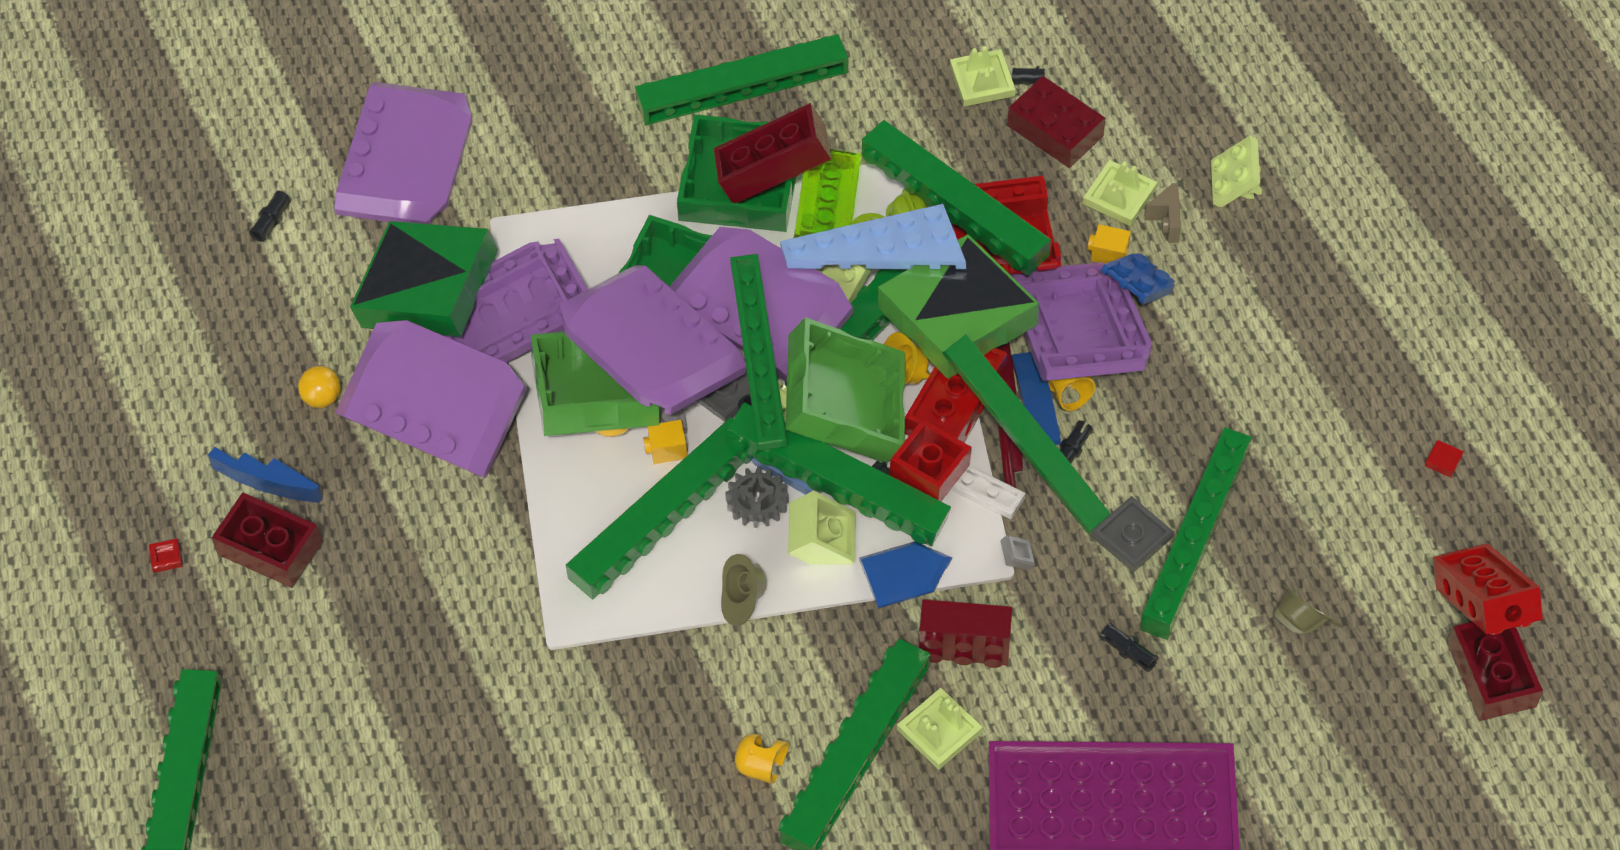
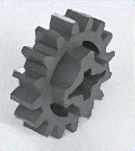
M757 467L756 472L751 473L746 468L745 476L738 473L735 474V482L729 481L728 491L725 492L727 510L732 511L733 519L737 520L742 517V525L746 526L751 521L754 528L758 527L759 522H763L766 527L769 526V519L771 518L779 521V512L786 513V504L789 503L787 484L782 483L780 474L772 477V469H768L766 473H761V468ZM757 492H759L758 500L755 502V497H757Z

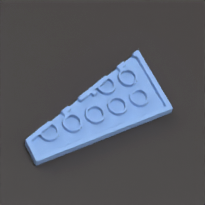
M943 204L780 241L786 266L792 269H821L825 265H840V269H851V265H866V269H911L914 265H929L930 269H940L941 265H956V269H966L965 258Z

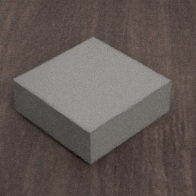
M1008 535L1000 540L1006 566L1025 570L1035 566L1029 540Z

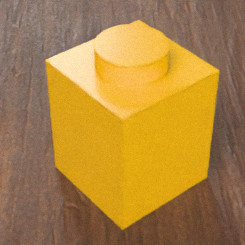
M1098 224L1096 235L1090 234L1087 250L1092 251L1091 261L1106 264L1127 256L1131 231Z
M681 420L659 423L656 426H647L648 437H643L646 454H652L653 464L682 460L687 456Z

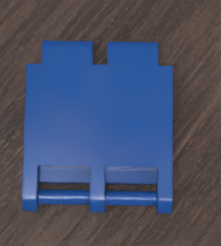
M1133 253L1106 263L1101 269V273L1105 276L1110 275L1120 283L1119 286L1123 290L1128 289L1139 298L1138 301L1143 305L1171 294L1175 286L1173 284L1175 280L1167 272L1160 269L1155 270L1156 266L1146 256L1139 253Z

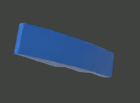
M1031 352L1012 354L1013 369L1017 379V389L1021 403L1054 444H1061L1048 380L1042 381Z
M216 447L208 454L212 469L241 484L288 499L320 503L323 499L319 485L275 458L266 466L245 452L238 460Z

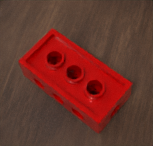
M994 348L986 353L984 357L1002 378L1006 370L1007 352ZM934 367L905 416V434L909 436L921 420L925 419L965 443L985 406L958 373L947 379Z
M1486 543L1433 557L1436 590L1486 635L1500 634L1504 630L1513 627H1527L1533 622L1543 620L1540 586L1490 544Z

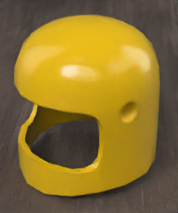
M1091 376L1048 380L1050 390L1056 393L1058 403L1066 411L1079 409L1088 402L1095 392L1096 385ZM1066 387H1071V389L1077 390L1080 399L1070 404L1061 402V395Z
M760 734L746 735L739 742L736 749L735 766L737 770L744 776L774 784L778 775H771L773 762L780 766L783 765L790 746L789 743L777 740L771 748H762V737Z

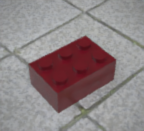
M1042 76L1008 107L1007 126L1070 169L1104 136L1106 118L1045 76Z
M244 492L241 493L211 537L217 555L290 588H293L323 543L316 524Z
M922 599L919 648L931 653V663L947 660L954 661L959 665L982 663L990 668H998L1002 665L1008 666L1013 607Z
M1473 622L1453 626L1447 644L1479 721L1537 707L1543 689L1516 627L1506 629L1500 634L1486 635Z

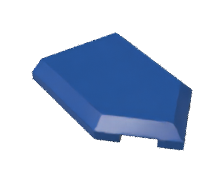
M915 541L859 557L878 609L933 593L945 569L948 568L952 557Z

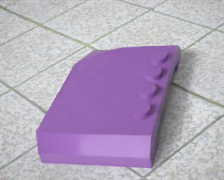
M380 82L372 83L369 87L336 190L335 215L386 222L431 224V220L448 207L473 122L465 94Z
M719 227L671 284L670 288L731 343L743 350L730 257L758 253L776 373L779 378L787 382L788 335L805 317L841 329L854 313L853 308L838 282L816 269L787 268L781 248L749 229Z
M553 239L555 243L540 245L539 241L530 242L493 261L485 281L477 292L473 310L461 337H445L507 363L531 350L532 334L564 332V322L562 316H559L558 313L559 304L588 289L560 239Z
M1104 263L1060 266L1057 269L1042 271L1035 269L1028 276L1024 273L1010 274L1039 302L1038 325L1026 331L1024 336L1042 381L1145 370L1151 353L1152 342L1129 290H1123L1119 286L1120 283L1110 275L1105 276L1101 273V269L1105 265Z
M634 265L559 304L558 313L559 316H562L564 322L563 329L566 336L640 404L650 407L652 404L665 408L664 413L672 415L744 375L746 372V363L740 350L645 265Z
M407 320L376 323L335 413L486 479L524 397L527 386L518 378L510 365L502 360Z

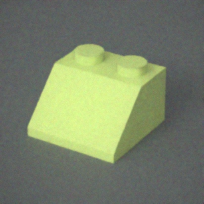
M814 490L790 502L788 554L808 564L855 563L856 512Z

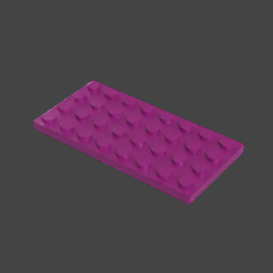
M989 741L990 850H1240L1234 743Z

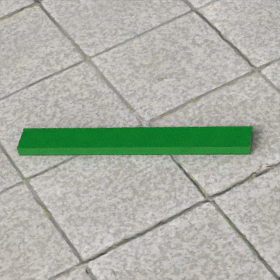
M758 253L730 257L758 450L787 447Z
M965 334L942 354L1083 529L1090 534L1111 513L967 334Z

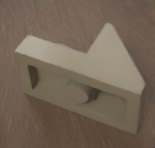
M1172 183L1146 206L1145 220H1162V233H1167L1168 243H1179L1181 221L1178 183Z

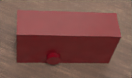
M811 103L714 148L718 183L732 203L743 201L831 160L826 126Z

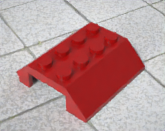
M1044 175L975 184L1051 239L1050 256L1036 268L1038 271L1057 269V267L1061 266L1059 243H1054L1047 211L1048 193ZM951 223L957 240L968 235L960 226ZM978 239L975 240L1008 273H1023L1012 268L1009 262L1000 255L993 254Z

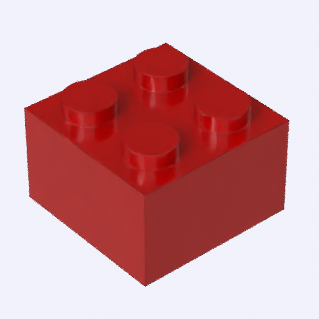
M922 419L891 458L889 476L942 501L970 466L972 447Z

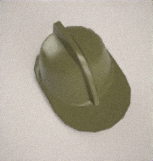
M742 554L730 556L725 562L722 573L721 611L724 619L729 624L735 626L742 625L750 619L755 603L764 594L767 583L766 576L760 566L753 564L748 557Z
M1283 584L1287 592L1275 610L1274 615L1287 629L1297 634H1308L1327 621L1343 628L1340 623L1307 604L1295 592Z

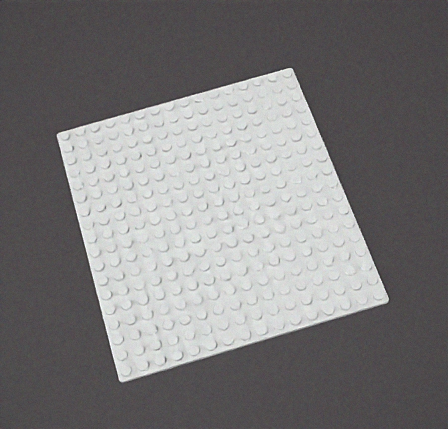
M874 164L801 173L796 178L787 232L678 221L677 197L679 191L495 217L490 220L492 238L498 248L495 260L530 242L539 241L540 245L555 243L553 239L559 238L587 289H590L617 275L620 269L627 263L633 250V244L649 215L684 225L693 231L707 235H713L719 227L749 229L781 248L780 241L849 226L861 214L877 213L886 217L888 205L905 188L895 179L888 178ZM879 269L871 270L868 280L864 282L863 286H868L874 280ZM891 322L873 341L884 344L891 334L901 331ZM909 338L917 347H919L911 338ZM531 350L509 361V365L514 370V373L527 386V390L516 412V421L546 644L550 650L728 623L721 611L722 573L727 559L735 554L745 555L753 564H758L766 576V590L756 601L754 611L749 620L875 601L859 557L914 542L910 535L900 530L894 531L888 528L884 522L874 517H866L858 509L845 504L844 506L856 512L855 563L808 564L789 555V503L805 494L787 484L789 503L786 504V513L779 512V521H775L772 518L769 519V526L767 527L763 522H759L758 527L754 528L751 521L744 526L742 525V517L734 520L732 511L727 510L725 492L728 491L729 481L735 482V474L737 473L745 476L746 468L751 473H755L757 466L750 461L747 464L741 465L729 481L720 484L708 500H703L699 503L688 518H683L678 522L670 535L662 537L657 541L649 554L637 559L628 573L616 578L607 592L599 594L592 600L568 579L565 564L682 460L653 464L652 454H646L643 437H648L647 426L630 428L626 433L615 437L602 436L596 431L544 436ZM929 360L928 370L931 373L935 366ZM777 376V379L785 385V381ZM923 378L919 384L904 386L902 401L905 416L927 379ZM697 401L683 408L687 427V434H684L687 455L724 423V421ZM978 418L965 441L966 444L972 447L970 466L992 476L980 419ZM828 444L870 466L877 461L876 459ZM890 461L887 463V467H888L889 469H890ZM950 490L941 501L951 506L946 523L932 547L922 544L952 557L935 591L1011 580L1014 577V568L1006 566L1000 541L1006 536L1002 516ZM757 492V497H755V502H757V500H758L759 492ZM825 492L821 493L822 495L834 500L831 495Z

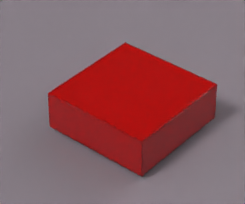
M1437 440L1426 460L1425 467L1452 478L1463 457L1464 451Z
M177 538L148 544L153 573L183 567Z

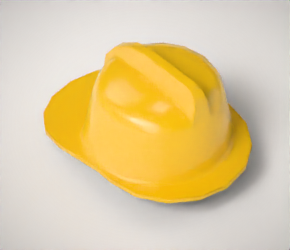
M901 332L891 334L884 342V345L905 352V385L919 384L923 378L928 379L931 374L928 370L929 359L922 353L921 349L905 334Z

